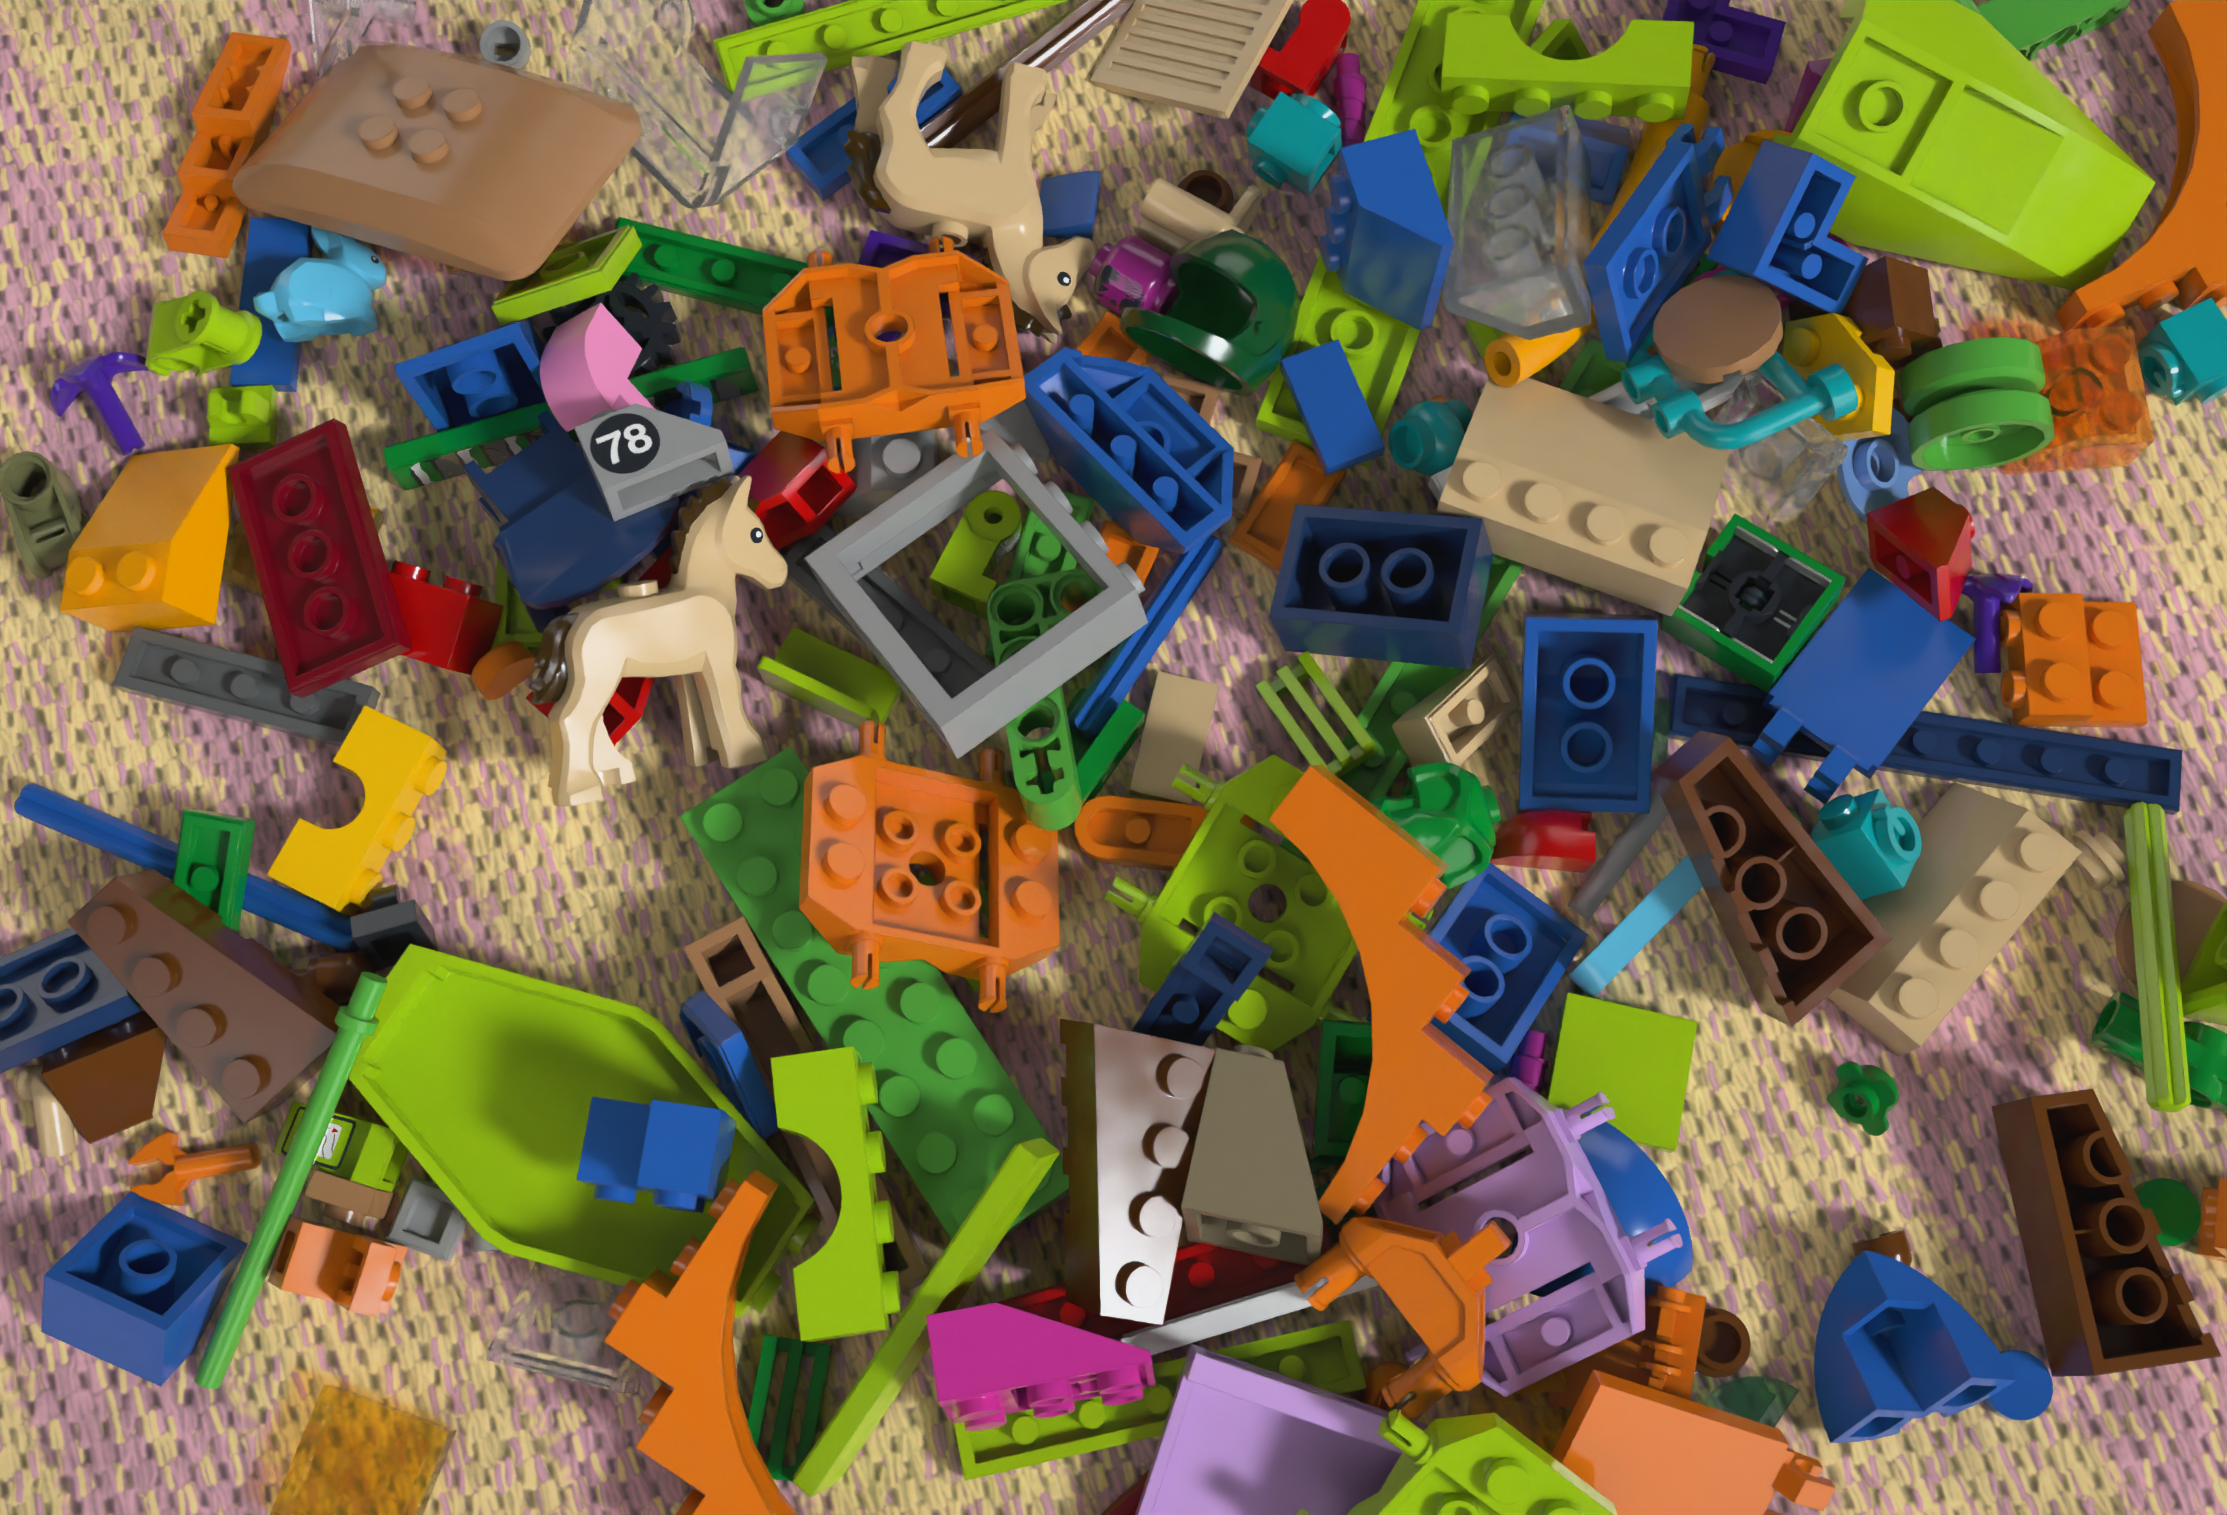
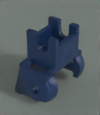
M547 410L537 416L544 436L488 474H485L474 460L463 466L471 484L482 496L479 501L483 510L499 527L500 534L495 538L493 548L511 585L516 589L536 630L542 634L552 620L572 611L567 604L588 596L619 578L649 553L654 559L658 560L671 546V532L679 528L678 511L681 508L677 496L614 522L582 449Z

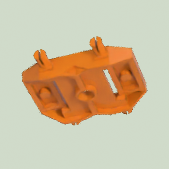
M942 236L944 252H940L938 237H934L928 243L929 254L912 255L884 268L854 263L833 265L832 255L824 250H820L822 266H819L817 251H813L807 257L809 268H803L762 309L770 409L774 429L823 443L826 442L827 467L834 473L841 474L839 453H842L845 473L855 467L852 439L954 427L956 452L964 458H969L966 438H970L972 455L976 457L981 454L984 448L979 424L1026 399L1024 374L1009 281L958 250L954 251L953 240L949 237ZM939 294H948L959 376L950 377ZM833 307L842 384V390L834 391L826 315V308ZM889 331H898L905 334L902 338L892 342L876 339L882 333Z
M875 721L862 722L858 727V756L813 767L804 780L799 909L837 954L852 956L850 984L854 988L858 989L862 983L863 990L874 989L879 986V961L924 960L947 974L979 980V1009L985 1012L990 1007V1013L1001 1012L1007 1008L1006 976L1049 957L1060 945L1058 830L1046 831L1036 827L1028 820L1019 793L1013 788L1007 787L1005 783V753L1002 750L998 749L994 754L995 748H986L978 753L979 781L887 761V758L884 756L885 725L878 722L874 728ZM979 830L988 832L989 939L979 937V909L981 906V896L979 894V851L981 849V839L979 837ZM909 864H921L929 869L935 877L936 886H926L919 883L910 872Z

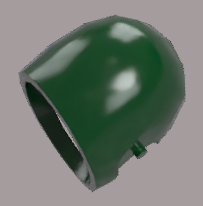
M1231 229L1190 241L1176 252L1169 263L1172 280L1176 284L1178 292L1169 312L1162 315L1150 310L1126 307L1120 319V330L1124 336L1140 349L1171 368L1208 385L1218 387L1222 391L1239 396H1251L1270 377L1294 339L1301 302L1293 277L1286 263L1267 244Z

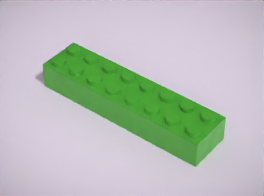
M789 746L682 814L680 818L829 1049L854 1046L861 1055L862 1063H873L877 1082L878 1103L868 1104L867 1109L952 1240L1015 1144L1041 1137L1054 1146V1144L938 968L924 960L879 961V986L874 989L863 990L862 983L858 989L854 988L850 984L852 956L837 954L799 909L804 780L809 773L792 747ZM1060 1154L1002 1240L1069 1195V1175L1063 1174V1158Z

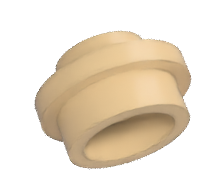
M2080 830L2073 835V845L2081 851V854L2072 865L2082 869L2083 878L2093 889L2100 891L2109 883L2117 887L2126 880L2120 867L2127 863V859L2119 847L2105 833L2100 832L2093 837L2087 831Z

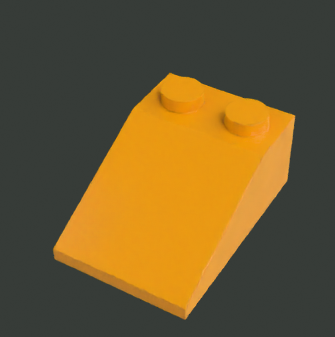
M233 444L132 455L69 550L60 611L105 630L115 632H133L135 626L148 630L215 625L234 494L227 468L238 463L240 448Z

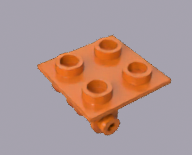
M1658 1286L1657 1294L1645 1298V1330L1562 1369L1566 1380L1567 1392H1549L1547 1404L1574 1409L1593 1369L1690 1400L1707 1297L1674 1288Z

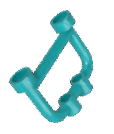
M1730 269L1711 276L1734 275L1744 277ZM1653 328L1630 362L1625 363L1627 369L1622 370L1621 373L1624 388L1635 404L1638 405L1653 397L1658 401L1652 405V414L1659 431L1666 439L1686 432L1690 438L1702 446L1716 450H1735L1754 444L1818 413L1826 421L1832 422L1855 411L1858 407L1855 386L1842 366L1836 363L1810 374L1806 381L1775 351L1774 355L1757 370L1787 400L1736 423H1715L1705 415L1701 401L1696 393L1690 388L1682 390L1673 380L1671 371L1665 365L1661 356L1657 354L1652 357L1647 352V349L1654 344Z

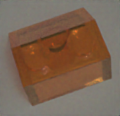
M2132 325L2070 329L2034 342V344L2040 346L2046 386L2038 394L2049 399L2055 438L2046 448L2033 455L2003 465L2005 475L2127 467L2155 441Z

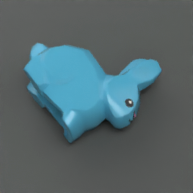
M311 226V237L326 258L300 257L276 277L268 292H259L253 298L255 310L273 321L284 342L311 341L318 335L350 333L356 337L373 333L378 329L376 311L372 306L373 293L371 290L379 289L385 285L387 275L379 257L370 248L358 243L357 239Z

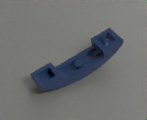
M1214 912L1177 960L1130 1031L1202 1046L1233 1002H1238L1269 959L1273 948Z

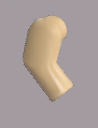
M42 1061L39 1065H27L19 1072L16 1079V1088L23 1099L33 1101L41 1157L50 1158L74 1152L76 1150L73 1120L41 1075L44 1062Z

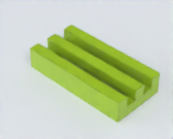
M1306 651L1297 657L1300 664L1291 670L1285 665L1276 671L1279 678L1270 684L1264 679L1255 687L1308 764L1323 765L1340 778L1379 751L1313 657ZM1308 678L1312 680L1358 744L1349 751L1301 686V683ZM1286 693H1291L1337 759L1328 765L1325 764L1279 699Z

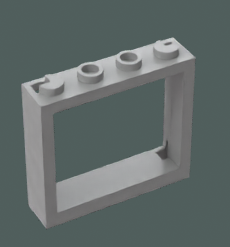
M990 428L981 435L984 446L981 454L973 457L970 442L967 444L969 458L961 457L957 452L805 557L824 593L957 759L1148 623L1139 598V594L1145 588L1134 570L1124 561L1116 566L1106 555L1109 549L1097 529L1088 520L1079 525L1070 515L1073 509L1061 489L1053 481L1043 485L1035 476L1038 473L1037 468L1025 449L1017 442L1009 447L993 428ZM1004 478L1103 592L951 699L857 583V580Z

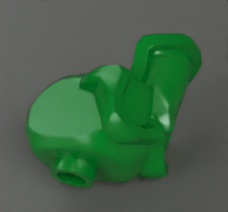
M1452 763L1416 765L1407 768L1406 775L1409 785L1402 791V797H1378L1373 799L1371 803L1373 806L1449 865L1439 878L1441 882L1448 886L1447 889L1454 888L1473 879L1489 866L1494 851L1493 847L1496 844L1493 824L1500 822L1501 817L1490 785L1481 787L1475 774Z

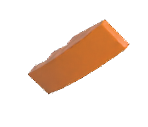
M237 32L231 33L191 111L198 131L177 171L183 192L162 232L169 250L228 258L248 211V207L240 203L232 189L233 179L241 167L269 136L292 50L289 40Z

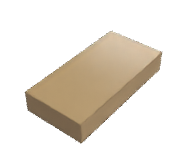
M1158 671L1129 788V795L1155 801L1192 805L1193 798L1174 787H1170L1176 776L1194 787L1197 785L1196 782L1179 773V770L1183 763L1186 762L1187 765L1200 772L1218 696V684Z

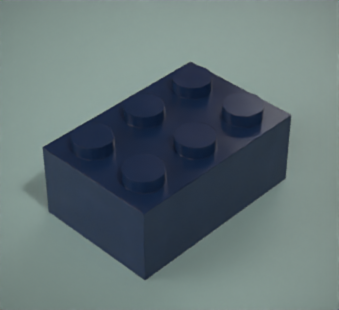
M1295 504L1269 618L1284 650L1471 669L1493 559L1484 521L1482 518Z

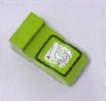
M991 490L977 495L971 501L929 577L934 596L988 620L987 602L992 592L998 588L997 581L992 580L991 577L1002 556L1007 555L1017 547L1022 531L1020 507L1012 496L1006 492Z
M292 1101L272 1152L286 1156L307 1104ZM334 1112L312 1165L319 1167L318 1170L393 1193L409 1150L389 1127Z

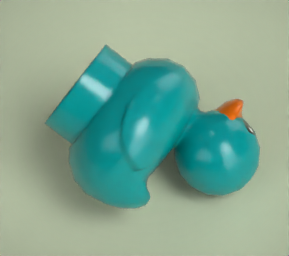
M1434 396L1431 400H1423L1412 405L1405 412L1403 419L1397 421L1392 426L1389 433V450L1394 461L1404 469L1414 468L1416 472L1425 476H1433L1453 466L1473 416L1470 408L1461 400L1446 399L1443 396Z

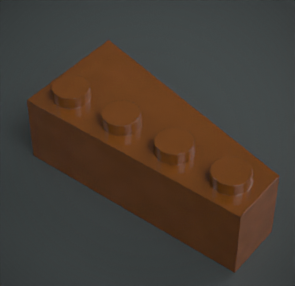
M2087 1089L2033 1096L1992 1106L2052 1377L2097 1376L2222 1357L2211 1333H2202L2188 1304L2194 1298L2182 1273L2174 1274L2156 1237L2162 1231L2151 1208H2143L2128 1179L2133 1171L2094 1090Z

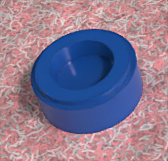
M2021 1350L2000 1351L2017 1381L1983 1400V1402L1994 1414L2004 1419L2030 1420L2039 1416L2047 1409L2053 1395L2052 1378L2047 1367L2040 1359L2028 1352Z

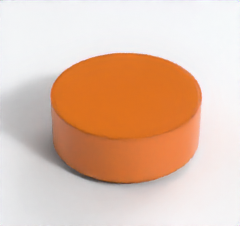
M510 641L503 643L489 651L477 662L472 670L471 681L485 699H499L534 673L536 667L533 663L536 659L522 642Z

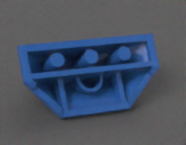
M1064 347L1024 376L1026 393L1024 402L1056 461L1137 543L1185 554L1231 519L1234 448L1152 368L1112 358L1082 356V351Z

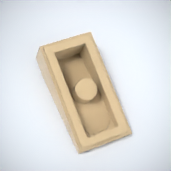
M1490 653L1473 663L1471 669H1465L1410 708L1393 724V730L1412 766L1429 763H1452L1460 766L1520 705L1494 653Z

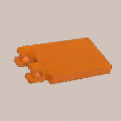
M1594 1369L1551 1454L1553 1458L1613 1502L1618 1515H1782L1767 1509L1776 1490L1794 1504L1824 1511L1836 1488L1830 1479L1819 1477L1823 1469L1819 1460L1788 1448L1789 1443L1778 1428Z

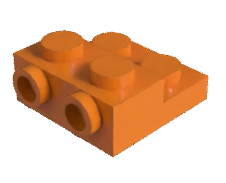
M2019 593L2013 602L2007 603L2004 606V610L2000 611L2001 647L2007 648L2009 670H2006L2002 676L2000 694L2003 706L2005 708H2012L2014 725L2025 727L2141 728L2148 723L2136 602L2083 601V593Z

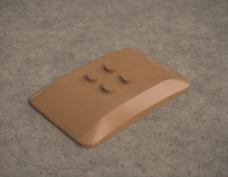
M367 41L349 47L334 61L237 172L233 179L232 189L242 205L254 210L497 280L513 281L533 274L542 266L638 141L642 133V124L637 112L628 105L542 75L441 50L397 43Z

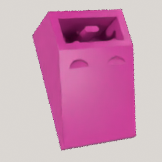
M991 1303L926 1316L938 1402L953 1424L964 1422L966 1431H982L1003 1426L1007 1423L1005 1414L1033 1409L1034 1418L1038 1419L1066 1415L1075 1411L1074 1401L1100 1396L1102 1404L1105 1406L1131 1403L1144 1397L1143 1388L1156 1386L1149 1350L1006 1305Z

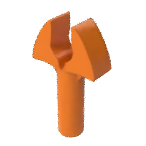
M167 1132L154 1138L138 1150L128 1161V1164L140 1166L161 1160L165 1165L174 1166V1170L165 1174L159 1183L132 1186L130 1190L150 1201L172 1206H183L182 1192L192 1180L256 1169L261 1163V1151L259 1146L252 1142L189 1154L178 1147L179 1134Z

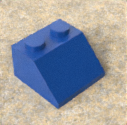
M131 1191L44 1275L41 1332L161 1387L197 1347L248 1243L154 1201L145 1199Z

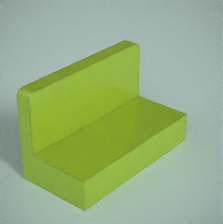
M792 626L775 659L772 660L762 656L757 665V669L766 686L857 729L865 721H875L874 728L878 722L884 724L902 691L887 670Z

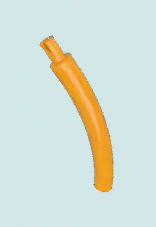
M1693 44L1691 85L1684 118L1669 119L1657 123L1645 121L1632 163L1620 192L1600 230L1581 259L1561 284L1532 313L1488 344L1484 356L1485 367L1489 377L1495 384L1502 388H1510L1522 382L1566 352L1597 323L1583 262L1666 148V140L1680 124H1693L1696 142H1700L1710 113L1709 104L1702 96L1710 71L1716 60L1713 52L1707 54L1708 48L1705 46Z

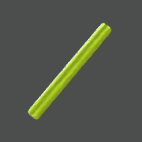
M2137 802L2124 812L2123 819L2147 1103L2153 1110L2179 1112L2184 1107L2189 1106L2191 1094L2165 812L2159 804Z

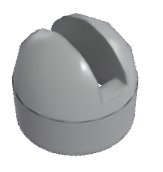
M506 20L496 21L488 25L481 34L479 46L481 54L486 61L517 69H522L528 64L531 55L530 41L522 29L515 23ZM495 47L519 49L517 55H494Z

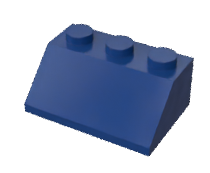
M1412 129L1342 147L1339 152L1336 175L1329 177L1332 202L1331 206L1324 208L1327 233L1320 236V250L1325 268L1328 272H1337L1342 290L1346 294L1418 330L1431 328L1454 241L1416 130Z

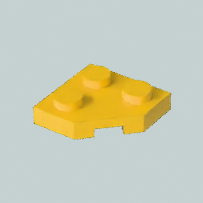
M1829 313L1786 322L1783 358L1806 381L1810 374L1831 364H1839L1848 373L1855 386L1858 407L1855 411L1832 422L1826 421L1818 413L1777 432V445L1801 448L1836 443L1838 441L1890 435L1895 371L1882 355L1872 353L1860 338L1863 332L1850 317ZM1781 393L1779 403L1787 400Z

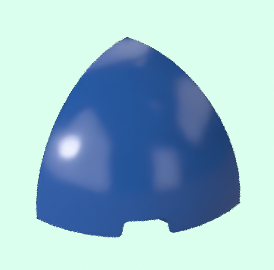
M1604 1122L1581 1134L1578 1142L1627 1235L1634 1237L1662 1223L1667 1218L1677 1228L1654 1240L1653 1244L1672 1235L1680 1234L1683 1246L1677 1247L1647 1262V1266L1644 1268L1645 1298L1657 1294L1658 1286L1672 1287L1692 1271L1693 1264L1692 1240L1689 1226L1673 1189L1647 1154L1629 1137L1608 1122ZM1517 1232L1514 1238L1510 1255L1515 1251L1518 1245ZM1591 1262L1529 1293L1545 1297L1595 1272Z
M1863 1251L1841 1274L1826 1301L1816 1335L1814 1380L1819 1412L1830 1443L1859 1442L1892 1436L1900 1433L1901 1427L1912 1419L1923 1418L1932 1412L1940 1413L1945 1418L1978 1404L2017 1381L1996 1346L1958 1302L1929 1278L1891 1257L1875 1252Z

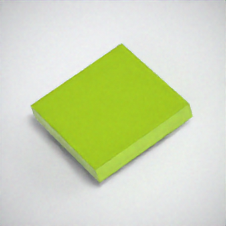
M1567 992L1563 997L1545 1099L1558 1108L1568 1110L1601 1091L1610 1103L1592 1111V1114L1604 1107H1613L1615 1118L1606 1122L1620 1130L1637 1146L1668 1153L1675 1152L1698 1021Z

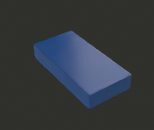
M1339 339L1281 360V373L1325 476L1384 455L1385 445Z

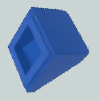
M1084 171L1042 179L1039 197L1043 215V236L1070 239L1077 235L1091 239L1093 242L1101 193V172Z

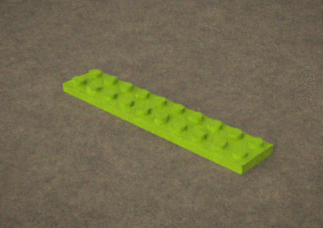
M1418 0L1365 136L1364 142L1412 129L1416 130L1454 242L1503 112L1485 111L1480 114L1469 115L1460 113L1455 109H1440L1447 12L1509 15L1516 33L1528 45L1544 0ZM1320 253L1300 304L1294 339L1282 359L1339 339L1382 438L1422 330H1418L1343 292L1337 272H1328L1326 270ZM1280 360L1256 418L1255 429L1290 441L1296 440L1304 446L1313 448L1281 373ZM1374 459L1359 465L1371 468Z

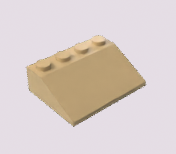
M1488 376L1455 458L1435 515L1482 518L1493 554L1672 616L1687 592L1709 530L1730 450H1716L1704 447L1690 438L1686 432L1666 439L1659 431L1655 421L1531 378H1527L1510 388H1502L1495 384Z

